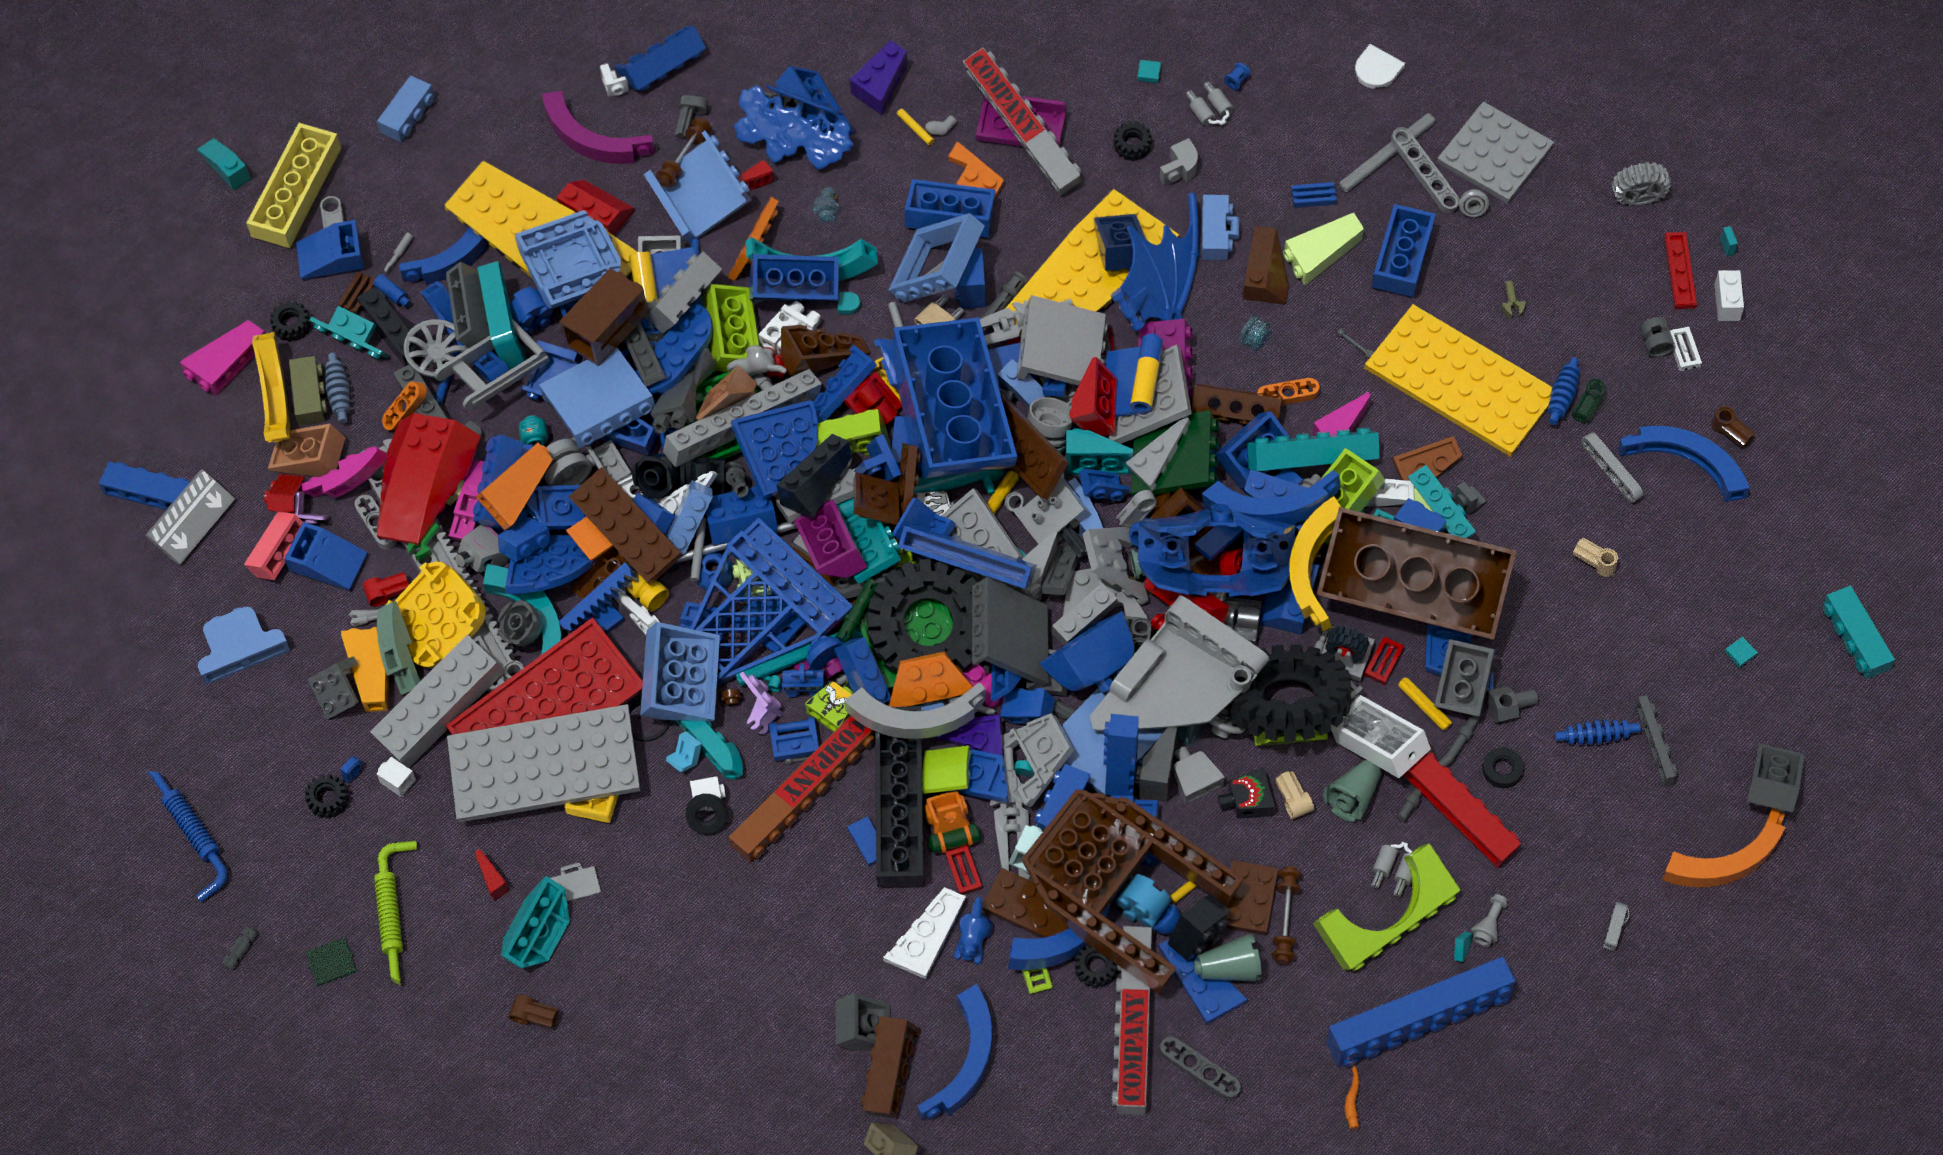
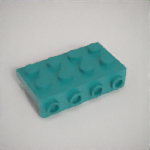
M856 514L845 520L867 565V568L853 575L858 584L867 580V578L870 579L884 569H888L891 565L901 560L898 551L901 549L898 547V543L889 526H887L888 524L871 518H862Z

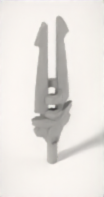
M1071 299L1060 302L1073 306ZM1028 300L1024 301V304L1019 302L1012 303L1016 311L1006 308L980 319L982 328L992 325L994 333L984 336L987 345L1019 337L1023 327L1025 306ZM999 323L1002 324L1003 330L1000 329Z
M1011 747L1004 748L1009 802L1005 803L995 800L990 802V806L1000 804V808L994 811L995 830L1001 866L1008 871L1007 832L1016 831L1018 843L1025 826H1028V810L1022 807L1025 804L1017 790L1023 784L1016 776L1014 770L1013 748ZM1014 815L1016 818L1007 819V816ZM1018 869V875L1029 880L1030 875Z

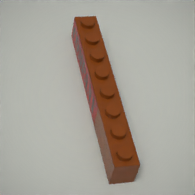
M850 716L728 837L730 846L749 863L755 858H760L765 852V848L771 842H776L781 836V832L786 827L792 826L797 820V816L802 811L808 810L813 800L818 795H823L827 791L829 784L834 779H839L844 773V769L849 764L855 763L865 748L868 749L875 742V731L862 725Z

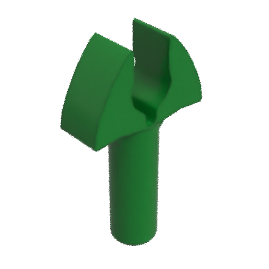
M437 523L432 525L419 545L408 543L409 556L413 554L415 549L420 547V551L415 555L416 560H421L432 553L427 544L440 529Z

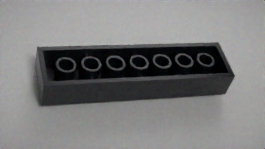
M921 706L892 707L905 711H921ZM875 731L877 887L924 886L922 738H897Z

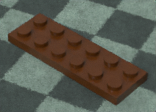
M1001 396L1017 454L1016 464L1012 468L1040 498L1048 500L1069 462L1007 397Z
M602 467L569 496L649 586L683 556Z

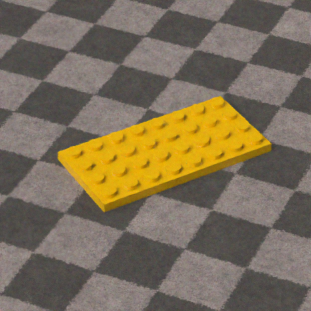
M1412 304L1365 363L1364 367L1367 371L1510 457L1547 411L1552 392L1550 385Z

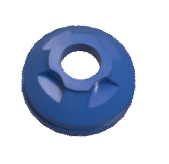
M711 553L702 556L699 581H695L700 588L708 590L716 571H708L706 566L710 562H716L719 565L722 554ZM729 559L718 581L723 588H726L733 579L732 563Z
M826 635L816 638L810 643L811 645L808 648L806 661L809 667L816 670L826 666V663L837 657L834 648L843 644V642L837 637Z

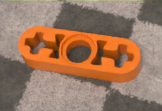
M1305 378L1260 387L1257 393L1277 396L1275 392L1278 391V396L1283 397L1282 405L1315 399L1319 394V383L1313 378ZM1310 386V388L1313 389V391L1309 392V390L1306 389V387ZM1291 389L1294 395L1286 397L1282 394V391Z
M409 382L383 415L382 423L386 430H396L400 420L415 412L427 394L424 383ZM404 401L406 402L405 411H403L402 407Z

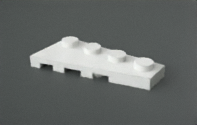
M944 887L925 909L926 911L922 916L916 919L908 932L896 942L894 948L887 952L883 957V961L926 979L966 901V896Z

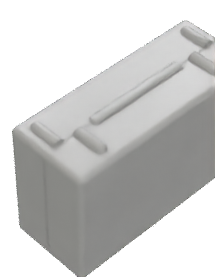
M579 862L561 867V875L551 878L565 888L567 902L601 892L594 866L583 869ZM577 867H578V869H579V870H577V871H574V872H570V873H566V874H565V871H566V870L573 869V868H577Z

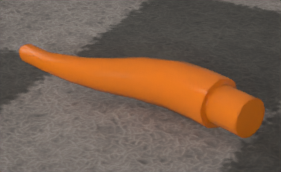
M1355 1066L1352 1067V1086L1346 1096L1344 1106L1346 1121H1348L1351 1130L1359 1128L1355 1105L1359 1077Z

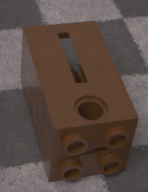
M609 268L559 321L565 345L599 367L649 313L644 288L639 283H633L627 279L622 272H616Z

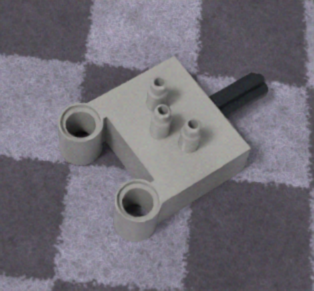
M1064 473L1061 475L1048 500L1042 499L1037 495L1030 501L1018 492L1008 494L1005 499L1007 509L1017 515L1038 544L1055 531L1057 533V543L1064 538L1079 558L1087 554L1086 546L1074 531V528L1090 516L1091 513L1064 479ZM1021 499L1020 506L1015 508L1016 502Z

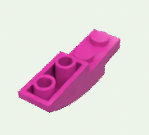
M369 447L362 453L348 455L346 459L338 461L339 469L331 470L328 474L321 477L310 478L308 482L301 484L302 490L313 498L327 494L335 499L365 482L381 467L388 458V455L377 447Z
M475 459L466 476L453 512L455 516L449 533L450 539L461 541L464 536L477 526V523L473 522V508L477 503V488L482 479V465L484 461Z

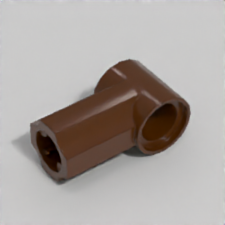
M1727 406L1720 407L1712 420L1711 425L1714 431L1721 434L1724 433L1741 448L1745 447L1756 434L1736 417L1735 411Z
M517 994L508 1018L522 1025L532 1023L553 1029L558 1020L559 1009L537 1003L529 996Z

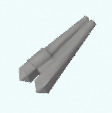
M378 609L351 610L349 616L352 618L350 624L356 627L377 620Z

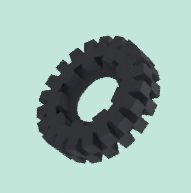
M919 559L918 564L913 565L912 561L902 564L898 571L893 569L885 576L883 582L880 581L874 590V595L868 607L867 635L869 643L873 645L872 651L877 659H882L884 662L883 666L891 673L898 671L899 663L902 660L944 651L952 659L954 665L958 666L962 672L972 666V586L977 582L973 577L967 578L965 570L957 566L953 569L948 567V563L941 561L935 564L931 563V559ZM921 599H935L949 609L953 619V627L947 639L934 646L920 645L910 639L904 629L903 620L906 610L914 602Z
M1291 644L1289 652H1285L1283 645L1272 646V654L1265 648H1261L1270 660L1251 682L1249 690L1240 693L1227 706L1230 718L1235 720L1236 725L1242 730L1248 728L1249 734L1258 737L1265 731V739L1277 741L1281 733L1284 734V741H1296V733H1300L1303 739L1307 740L1315 738V730L1321 735L1330 732L1331 725L1338 727L1344 721L1343 716H1348L1351 705V676L1349 670H1346V665L1341 660L1335 661V656L1329 652L1320 655L1319 648L1309 646L1305 653H1302V645ZM1239 676L1235 678L1238 682L1246 681L1244 677ZM1296 681L1308 684L1313 689L1314 695L1311 700L1309 697L1295 700V704H1286V701L1271 699L1269 702L1264 698L1263 693L1270 684Z

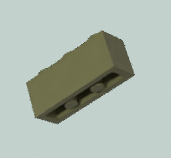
M315 356L289 360L295 416L299 426L325 422L324 413H328L326 400L322 399V395L326 394L324 382H320V376H323L322 364L317 363Z

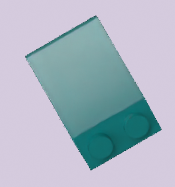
M1066 430V460L1069 462L1066 467V475H1079V472L1084 468L1118 473V475H1132V471L1128 468L1126 462L1133 457V449L1089 430Z

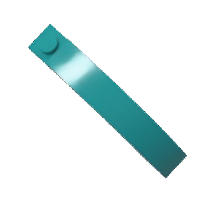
M753 237L746 241V256L751 261L753 254L791 255L774 250ZM863 239L840 251L818 255L839 257L838 281L859 275L878 264L876 247Z
M487 564L483 581L486 594L499 595L515 602L523 600L535 606L540 612L543 620L541 655L563 639L556 611L543 591L523 593L521 595L506 594L505 585L509 569Z

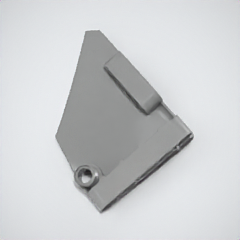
M1179 596L1165 613L1164 624L1151 640L1147 639L1113 680L1109 693L1089 716L1093 731H1104L1105 722H1110L1111 714L1139 716V729L1209 723L1240 693L1249 690L1251 682L1270 659L1260 648L1187 598ZM1239 676L1244 677L1246 681L1238 682L1235 678Z

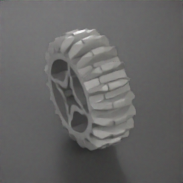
M1648 162L1645 164L1638 163V165L1631 164L1629 168H1623V171L1617 172V176L1613 177L1614 181L1612 182V189L1616 200L1620 201L1621 204H1628V206L1652 204L1654 201H1659L1660 198L1665 197V194L1669 192L1671 187L1670 176L1666 168H1663L1660 164L1657 165L1655 162L1652 164Z

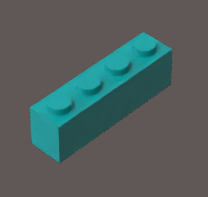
M1851 585L1827 594L1823 603V611L1827 617L1831 618L1837 635H1841L1845 642L1846 651L1854 657L1858 671L1863 673L1866 679L1891 670L1895 659Z

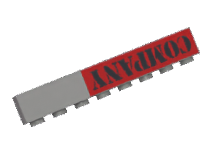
M982 47L963 60L965 71L1055 190L1062 196L1081 182L1080 174L1082 172L1076 163L1072 164L1069 161V154L1065 148H1060L1056 144L1057 139L1051 131L1047 132L1044 128L1045 123L1039 115H1034L1031 111L1033 107L1027 99L1023 100L1021 98L1019 88L1015 83L1011 84L1007 79L1009 76L1004 68H999L995 62L997 60L990 51L987 53Z
M1123 926L1125 932L1151 949L1152 927ZM1117 965V970L1122 971L1121 978H1117L1116 993H1121V1001H1116L1115 1015H1120V1023H1115V1037H1119V1046L1114 1045V1060H1118V1068H1113V1083H1118L1117 1091H1112V1105L1117 1106L1116 1114L1145 1115L1150 988Z

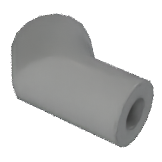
M950 115L944 122H928L925 129L930 134L943 136L957 121Z

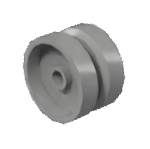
M562 439L546 447L553 459L542 476L547 486L580 485L589 476L592 469L591 463L582 454L581 449H578L576 441L573 439Z

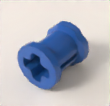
M1238 62L1234 70L1224 77V82L1229 88L1238 90L1243 80L1251 76V71L1246 65Z

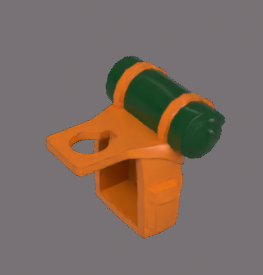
M958 791L926 799V805L924 806L928 823L932 824L934 828V834L929 836L928 844L934 854L945 853L949 850L980 842L981 831L975 823H969L966 816L968 814V806L963 795H959Z

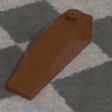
M1255 226L1244 283L1243 299L1286 305L1289 284L1276 228Z
M804 325L782 326L781 360L790 376H795L808 369L815 373L839 365L843 359L847 360L851 355L849 350L853 344L867 356L871 353L863 338L858 335L837 332V334L825 333V329L821 328L814 331L807 329V326Z
M613 546L596 558L595 564L583 573L571 591L583 600L624 562L627 564L629 562Z

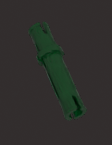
M867 578L849 614L845 615V621L835 636L839 639L843 638V643L849 641L856 627L861 625L860 620L874 595V590L879 584L875 582L872 585L874 581Z

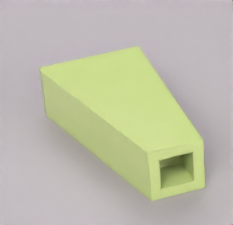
M1351 213L1286 240L1285 250L1283 251L1284 257L1287 262H1291L1295 276L1298 279L1300 278L1304 285L1308 284L1361 242L1364 228L1355 213Z

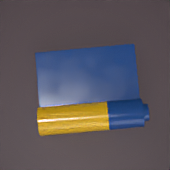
M693 247L650 254V252H639L629 255L633 283L637 282L644 288L647 306L653 299L658 301L662 296L659 292L667 284L671 286L674 283L673 277L680 269L684 271L688 267L686 262L694 254ZM701 294L695 300L700 305H702ZM646 318L640 322L644 332L658 331Z
M1150 333L1143 336L1140 347L1107 351L1105 366L1117 377L1116 417L1148 413L1152 409L1163 340L1157 334Z

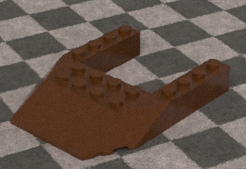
M1076 789L1023 856L1022 862L1045 904L1077 936L1160 995L1173 978L1176 967L1105 918L1102 914L1149 853L1207 893H1211L1226 906L1240 889L1243 878L1130 799L1107 797L1105 794H1091L1088 791Z

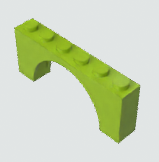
M1430 843L1419 846L1404 857L1411 873L1412 896L1406 912L1394 925L1381 931L1366 930L1347 920L1339 909L1330 910L1313 922L1316 930L1343 970L1352 969L1355 971L1365 964L1363 960L1369 956L1373 958L1383 951L1381 947L1387 943L1390 945L1401 938L1400 934L1406 929L1411 931L1419 925L1418 921L1424 916L1429 918L1438 911L1436 908L1442 903L1447 905L1456 899L1455 894L1460 889Z

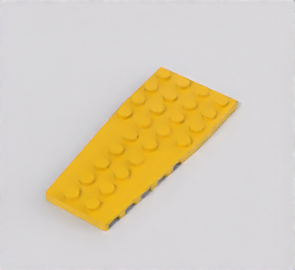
M485 161L480 163L445 204L447 212L451 211L461 223H466L471 227L476 235H481L495 250L498 249L504 253L505 258L510 262L514 261L529 277L531 275L518 251L515 234L576 213ZM607 232L612 237V243L621 259L620 272L628 278L632 273L629 255L638 252Z
M1113 189L1068 234L1006 308L1016 311L1012 303L1019 302L1024 304V301L1029 300L1031 295L1056 302L1071 299L1073 306L1098 312L1102 307L1106 308L1112 303L1111 294L1123 284L1130 269L1105 271L1101 261L1094 217L1136 214L1146 240L1154 245L1161 243L1163 226L1165 224ZM1170 228L1173 234L1179 238V234Z

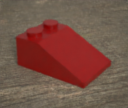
M1097 357L1091 359L1072 398L1069 415L1071 420L1082 430H1089L1104 437L1115 434L1117 377Z

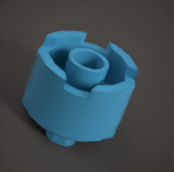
M1136 874L1130 878L1115 902L1124 910L1122 914L1128 920L1134 921L1136 919L1145 927L1153 928L1171 902V898L1164 889L1160 892L1152 886L1153 880Z

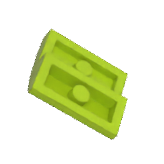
M969 745L925 751L922 770L923 794L968 788L971 775L968 767L971 756Z

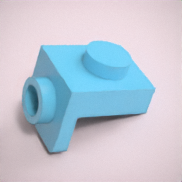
M685 731L679 735L676 752L667 756L666 761L678 771L683 772L697 765L702 743Z

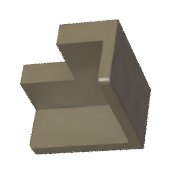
M871 1122L864 1141V1145L875 1155H915L918 1148L916 1143L898 1127L891 1124Z

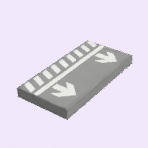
M202 469L145 536L179 565L235 498Z

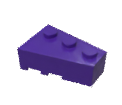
M890 40L850 78L851 94L880 115H883L884 108L888 100L890 101L895 86L898 85L907 67V51Z

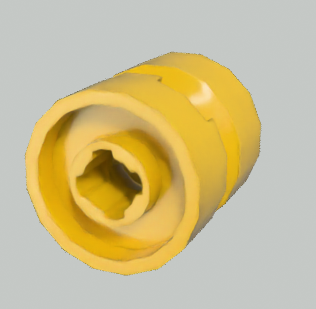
M638 573L639 581L637 582L632 579V587L627 586V591L635 599L640 598V604L649 612L655 611L667 600L669 590L662 583L657 582V580L649 586Z

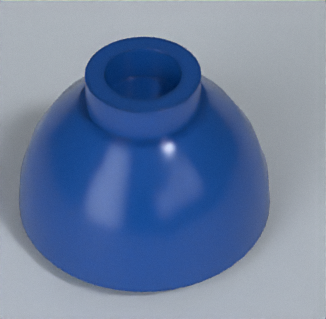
M1176 905L1167 906L1154 925L1153 930L1160 934H1172L1181 916Z

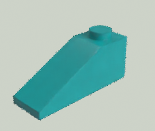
M215 138L197 149L199 154L233 191L250 180L246 165L234 152Z

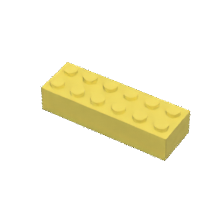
M298 123L247 221L251 237L287 248L291 247L341 150L336 133Z

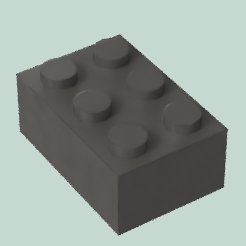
M1449 639L1434 706L1479 717L1482 716L1496 649Z
M1759 743L1753 764L1747 802L1757 806L1776 808L1782 812H1793L1800 788L1805 754Z

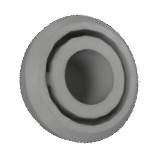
M1477 189L1466 191L1459 201V208L1462 214L1471 218L1483 215L1489 207L1487 196Z

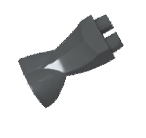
M708 348L703 349L696 366L692 365L679 383L664 392L651 412L654 418L653 427L659 434L666 432L668 428L679 429L683 428L685 424L694 422L697 415V385L704 382L715 369V361Z

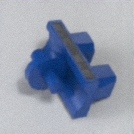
M802 663L799 670L783 671L782 692H786L788 697H797L799 691H808V695L814 696L823 689L824 670H805V664Z

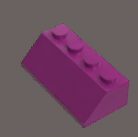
M833 499L819 508L815 520L804 515L794 520L819 574L848 578L867 568L851 531Z

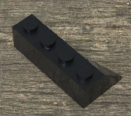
M373 287L357 297L361 311L369 321L377 325L375 329L405 367L409 363L404 355V341L409 331L416 325L397 312L385 300L378 289ZM420 329L413 337L419 338L427 344L426 337ZM410 342L409 353L423 350L417 344ZM422 356L412 358L415 364L425 359Z
M831 434L776 485L780 505L815 520L818 515L817 511L826 503L827 495L829 492H833L836 481L842 478L852 462L849 441Z

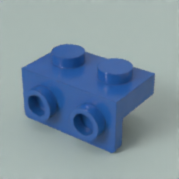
M1085 468L1079 472L1084 496L1119 501L1131 491L1130 486L1120 484L1118 473Z

